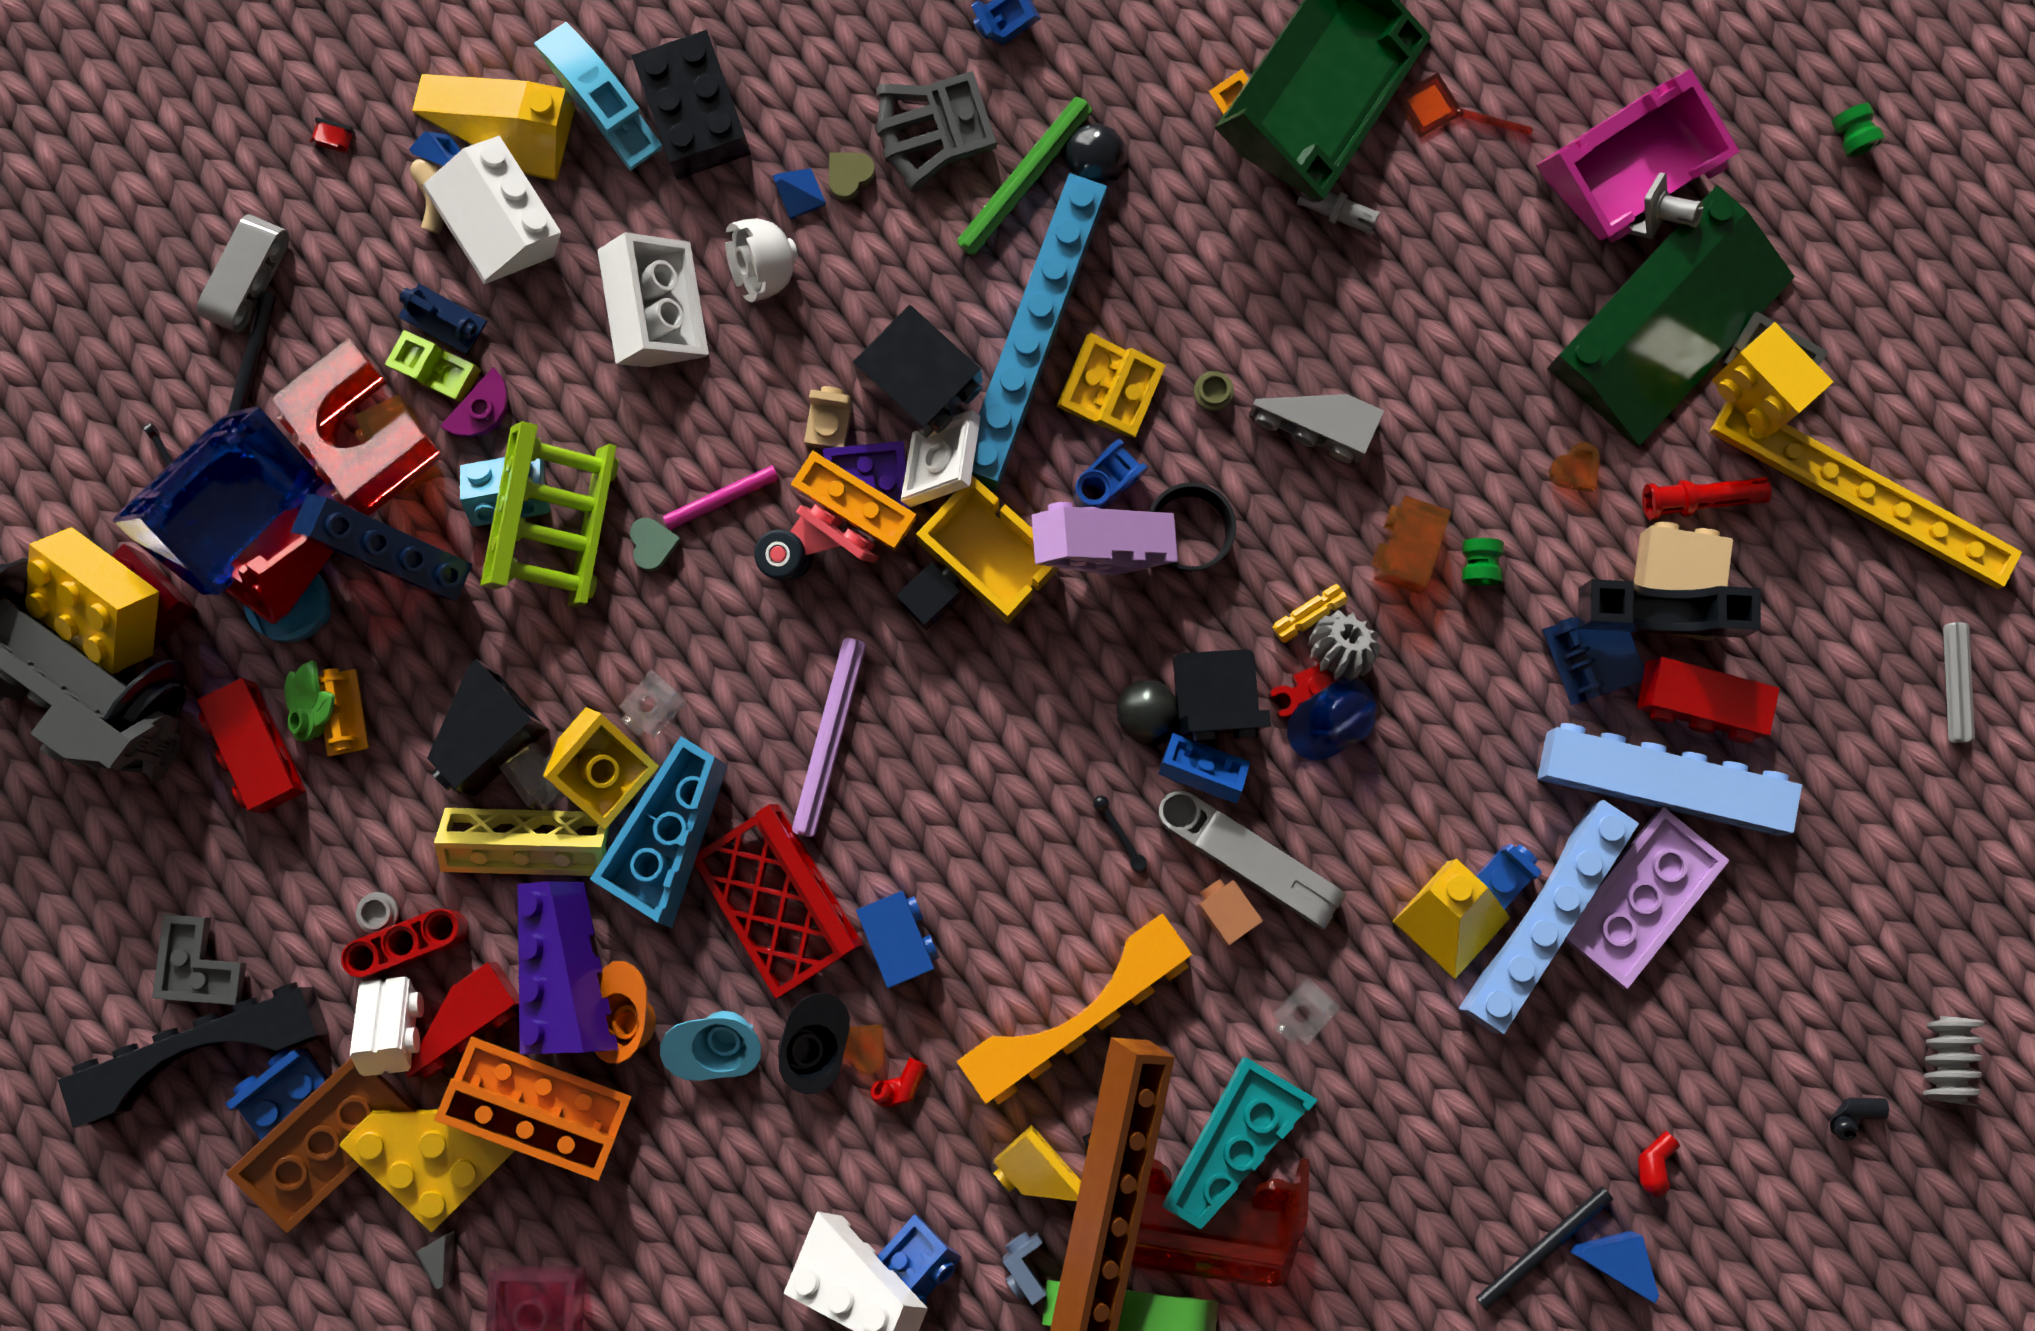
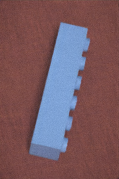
M1561 723L1560 728L1556 727L1546 733L1537 780L1651 807H1665L1668 811L1775 836L1794 833L1802 784L1788 781L1789 775L1776 771H1763V775L1747 772V765L1732 761H1723L1721 766L1707 762L1708 757L1706 755L1694 752H1682L1681 756L1666 753V746L1656 743L1642 742L1641 747L1626 743V737L1613 733H1601V737L1585 734L1586 728L1575 724Z

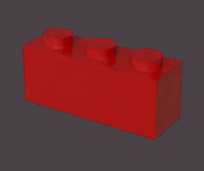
M1659 657L1647 661L1645 664L1636 709L1650 712L1649 718L1655 721L1675 723V719L1688 722V728L1702 733H1714V730L1727 732L1729 740L1751 744L1756 738L1770 736L1780 688L1666 657Z
M240 678L197 699L202 710L198 715L201 725L209 735H213L219 747V749L215 750L217 760L226 772L230 771L236 784L232 787V792L242 808H247V811L263 814L307 792L257 683Z

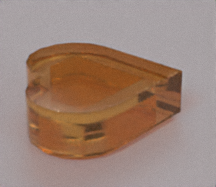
M1580 442L1575 444L1567 452V455L1557 457L1550 464L1548 470L1551 482L1561 488L1586 492L1595 491L1600 463V454L1597 448L1588 442Z
M883 1024L852 1026L849 1029L843 1057L845 1059H852L854 1067L863 1074L870 1075L876 1073L885 1062Z

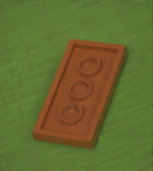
M350 1057L234 1164L226 1175L276 1224L288 1233L360 1166L339 1146L341 1141L372 1111L416 1112L417 1110L381 1074L371 1076L359 1074Z

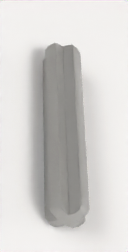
M1953 622L1943 627L1948 739L1953 743H1969L1975 739L1970 627L1967 623Z

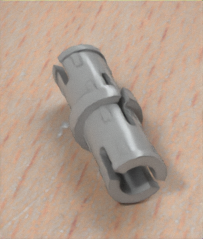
M1301 192L1302 196H1299L1297 205H1302L1329 217L1328 221L1333 224H1337L1339 221L1365 232L1369 236L1375 227V221L1378 220L1380 211L1372 210L1349 200V195L1343 192L1339 195L1329 192L1326 198L1320 202Z

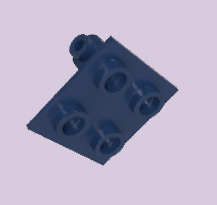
M1570 617L1558 622L1556 625L1542 629L1571 706L1642 681L1644 667L1630 632L1578 629V617Z

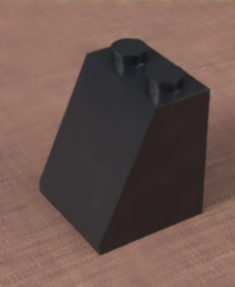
M910 304L853 361L860 386L926 439L934 431L936 433L943 431L954 417L952 412L962 402L969 404L982 389V385H980L983 382L981 368Z
M475 659L468 666L427 757L435 767L431 774L448 791L452 788L458 794L465 792L477 796L550 729L496 670Z

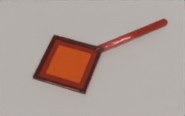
M1439 73L1430 76L1395 96L1420 138L1459 117L1524 134H1531L1533 132L1530 126L1461 109Z

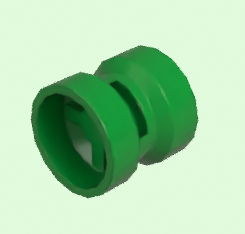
M1868 102L1853 106L1831 120L1835 132L1844 135L1842 148L1847 158L1866 153L1886 140L1882 129L1875 126L1874 122H1872L1875 113Z
M1492 538L1464 540L1462 542V554L1466 557V566L1462 569L1461 582L1474 586L1502 584L1503 570L1499 567V558L1504 555V542Z

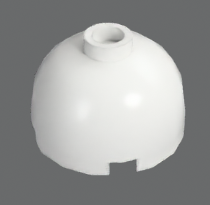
M745 219L730 223L727 226L726 232L733 231L732 241L725 242L728 265L736 286H742L744 283L749 293L743 295L745 300L755 302L778 294L789 284L794 270V262L798 258L794 241L791 238L787 239L785 233L777 225L762 219Z

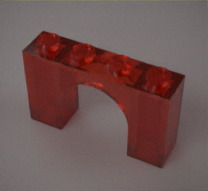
M348 338L271 398L281 411L276 415L279 422L291 435L294 433L298 434L299 437L294 440L297 447L309 460L312 458L316 459L317 463L312 466L315 472L327 485L331 483L335 485L336 488L331 491V494L337 502L350 508L353 507L356 511L370 516L444 457L426 433L406 412L368 441L349 448L337 447L338 430L346 416L387 384L370 360Z

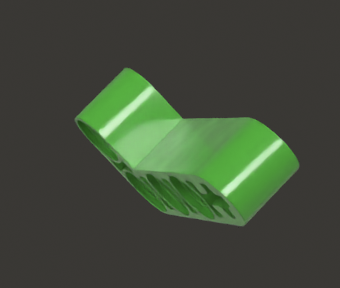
M1046 1281V1296L1042 1316L1043 1325L1051 1326L1060 1281ZM1126 1290L1118 1331H1216L1218 1301Z

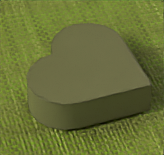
M829 152L830 191L838 200H852L859 193L860 187L867 186L873 181L875 177L874 162L871 157L863 153Z

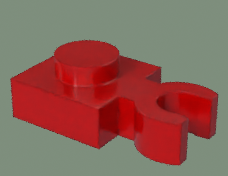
M1320 664L1294 674L1292 679L1296 687L1291 688L1281 685L1272 689L1268 694L1270 699L1283 695L1289 701L1288 708L1282 709L1277 713L1278 718L1289 717L1295 712L1298 705L1302 703L1307 714L1347 698L1340 679L1334 680L1333 674L1329 670L1320 672Z

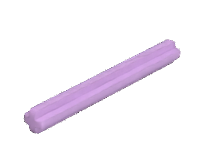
M845 638L842 642L792 826V831L798 835L814 837L816 835L866 649V644L857 639Z

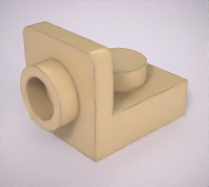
M823 386L821 391L810 390L809 400L811 405L804 438L805 446L821 449L846 446L853 405L850 396L844 395V390L831 386Z

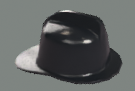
M828 993L811 994L801 999L789 1014L784 1033L778 1044L779 1071L783 1081L794 1091L803 1094L819 1093L830 1087L838 1077L850 1029V1016L847 1007L838 997Z

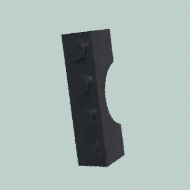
M1591 579L1578 588V629L1744 638L1761 630V588L1716 586L1693 590H1664L1642 587L1635 584L1634 581Z

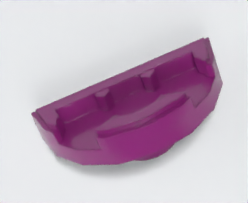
M494 367L491 368L441 424L440 427L444 431L458 438L474 437L477 435L484 436L501 424L508 412V392L505 380Z

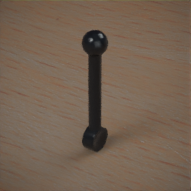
M152 422L144 425L143 428L146 434L152 439L175 482L178 481L182 476L159 437V431Z
M1104 795L1095 797L1093 801L1094 808L1103 813L1131 858V868L1135 871L1145 869L1147 865L1146 858L1137 854L1109 809L1108 798Z

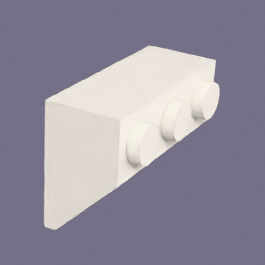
M500 136L463 148L424 182L423 189L483 284L554 257L561 231Z
M625 232L598 249L616 364L653 367L704 358L709 355L690 242Z

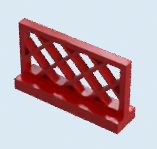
M768 804L757 811L755 816L698 852L694 863L775 999L780 998L845 955L864 945L800 837L792 831V824L779 804ZM756 826L765 839L762 855L741 851L745 833ZM736 840L734 849L725 847ZM770 849L777 859L769 858ZM717 851L732 854L728 876L723 877L713 874L705 859ZM740 856L760 861L755 884L735 880ZM767 863L781 866L786 873L783 891L762 886ZM719 882L726 883L725 890L722 889ZM733 885L754 890L749 913L735 910L731 904L730 897ZM791 885H793L798 894L790 893ZM761 892L782 896L777 919L756 915ZM789 898L802 901L806 906L808 913L805 926L784 921ZM740 917L747 918L746 926ZM754 920L775 925L770 948L756 945L752 939L751 934ZM813 920L820 930L811 928ZM782 927L803 932L798 955L777 950ZM810 934L824 937L833 953L822 960L805 957ZM761 952H762V953L769 954V955H768L767 962H766V960L764 959V957H763V955L761 954ZM776 956L797 961L793 979L782 986L772 972ZM803 963L813 965L802 972Z

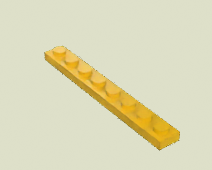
M1725 401L1709 431L1710 434L1997 590L2005 587L2022 554V551L1787 424L1767 438L1762 432L1754 430L1748 424L1746 416L1734 403Z

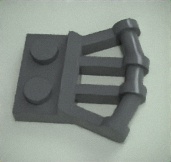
M973 71L925 86L880 84L877 86L876 98L879 100L878 122L874 127L877 136L883 139L885 145L883 149L885 161L892 163L906 180L904 185L911 193L922 188L930 177L947 164L960 163L959 160L997 149V142ZM898 100L922 101L929 104L894 116L895 102ZM934 120L937 128L936 131L904 141L899 140L897 134L899 130ZM940 145L943 146V150L918 169L907 158V155Z

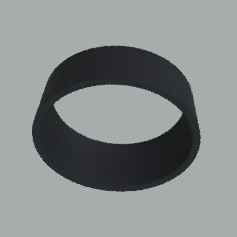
M1194 482L1177 484L1161 493L1152 504L1149 512H1160L1166 504L1181 497L1203 499L1218 510L1225 524V541L1218 555L1207 564L1199 566H1184L1175 562L1167 564L1181 571L1203 570L1219 562L1233 545L1236 535L1234 511L1227 499L1210 486Z

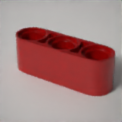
M441 908L431 910L350 942L342 951V967L349 975L359 978H372L386 974L461 944L468 935V921L459 911ZM448 917L453 923V931L448 938L443 940L438 935L437 926L441 919ZM408 932L413 938V947L409 953L404 955L398 948V940L402 934ZM368 947L372 951L374 959L372 965L364 970L360 966L358 958L361 951Z

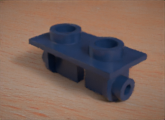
M419 283L412 290L405 288L399 297V301L404 304L402 311L398 315L400 319L465 355H468L487 324V320Z

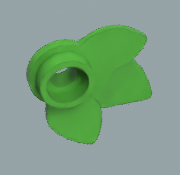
M309 661L299 667L296 672L290 671L284 686L285 702L290 712L288 715V727L293 736L301 742H308L322 735L326 723L330 720L335 703V695L333 693L321 692L317 662Z

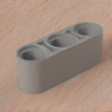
M251 214L245 215L238 223L201 293L197 304L198 315L233 332L239 333L243 331L256 310L260 291H266L287 250L289 232Z

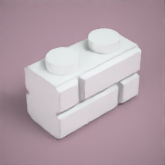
M396 977L388 978L384 982L379 979L363 981L359 984L350 1057L359 1074L363 1076L380 1075L384 1071L396 1073L409 1071V1068H411L412 1053H418L420 1050V1035L415 1025L416 1018L422 1017L424 1014V1001L421 992L415 991L410 978Z

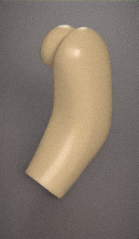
M419 158L412 163L410 174L426 200L421 228L440 235L445 222L423 189L424 182L438 171V168L434 162Z

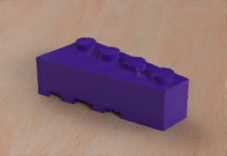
M547 881L518 884L520 1054L619 1050L616 1035L609 1034L606 1016L611 1015L608 998H602L597 975L602 972L600 957L595 956L590 942V938L595 933L584 882Z

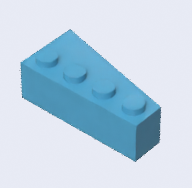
M680 736L590 880L657 923L672 928L728 765Z

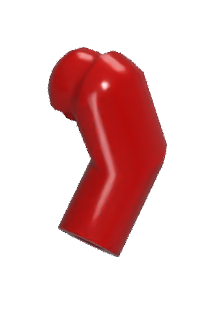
M909 1057L900 1077L885 1081L879 1080L872 1085L870 1089L871 1099L880 1107L885 1108L910 1102L915 1096L928 1065Z
M1664 1131L1638 1157L1640 1183L1643 1189L1654 1197H1661L1669 1191L1670 1183L1667 1177L1665 1161L1681 1147L1678 1141L1667 1131Z

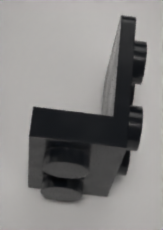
M1251 650L1180 653L1174 657L1173 671L1178 709V732L1180 736L1193 735L1194 742L1218 740V733L1233 732L1234 739H1248L1259 737L1258 731L1271 727L1270 710H1259L1255 657Z

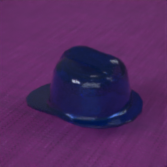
M1342 678L1304 701L1294 710L1288 722L1287 737L1290 746L1301 757L1309 760H1325L1338 754L1350 745L1365 740L1372 732L1376 721L1377 707L1372 691L1364 682L1353 679L1350 682L1346 678Z

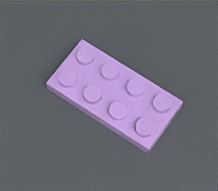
M1661 807L1608 871L1564 941L1622 989H1628L1730 860L1665 807Z

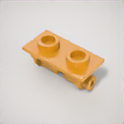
M338 668L323 670L322 675L318 676L321 692L327 691L335 695L333 712L324 729L327 756L369 749L357 669L339 672Z

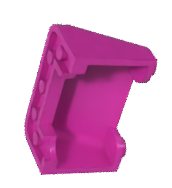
M1690 68L1642 95L1539 162L1536 167L1544 180L1599 241L1608 238L1610 243H1613L1632 231L1629 224L1636 219L1637 215L1645 211V196L1660 172L1667 174V191L1671 194L1692 179L1705 174L1707 179H1711L1730 167L1727 160L1740 151L1693 70Z

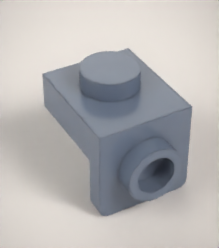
M1023 1232L1005 1246L1008 1253L1003 1256V1263L1011 1273L1005 1279L1019 1300L1026 1296L1033 1305L1046 1296V1289L1024 1257L1039 1247L1043 1241L1038 1232L1030 1237L1026 1232Z

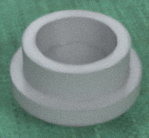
M381 892L370 893L363 897L356 909L357 922L368 933H374L395 925L399 917L397 902L390 895Z

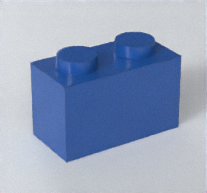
M902 890L856 909L887 988H892L936 969L933 960L940 957L931 935L923 937L917 922L924 918L915 896L907 899L905 892Z

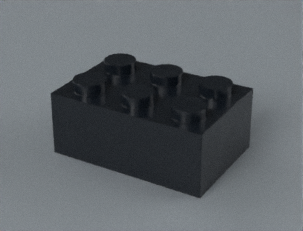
M707 29L631 55L669 163L677 180L751 155Z

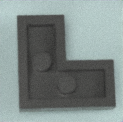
M163 914L152 998L235 1005L242 1002L247 963L205 960L211 918Z

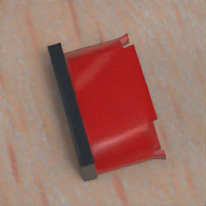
M316 117L315 122L317 124L310 142L315 141L317 146L348 153L350 142L355 135L353 128Z

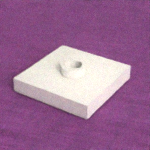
M973 410L958 414L953 417L950 424L940 433L934 431L927 439L917 431L912 432L901 502L911 508L970 486L980 415Z

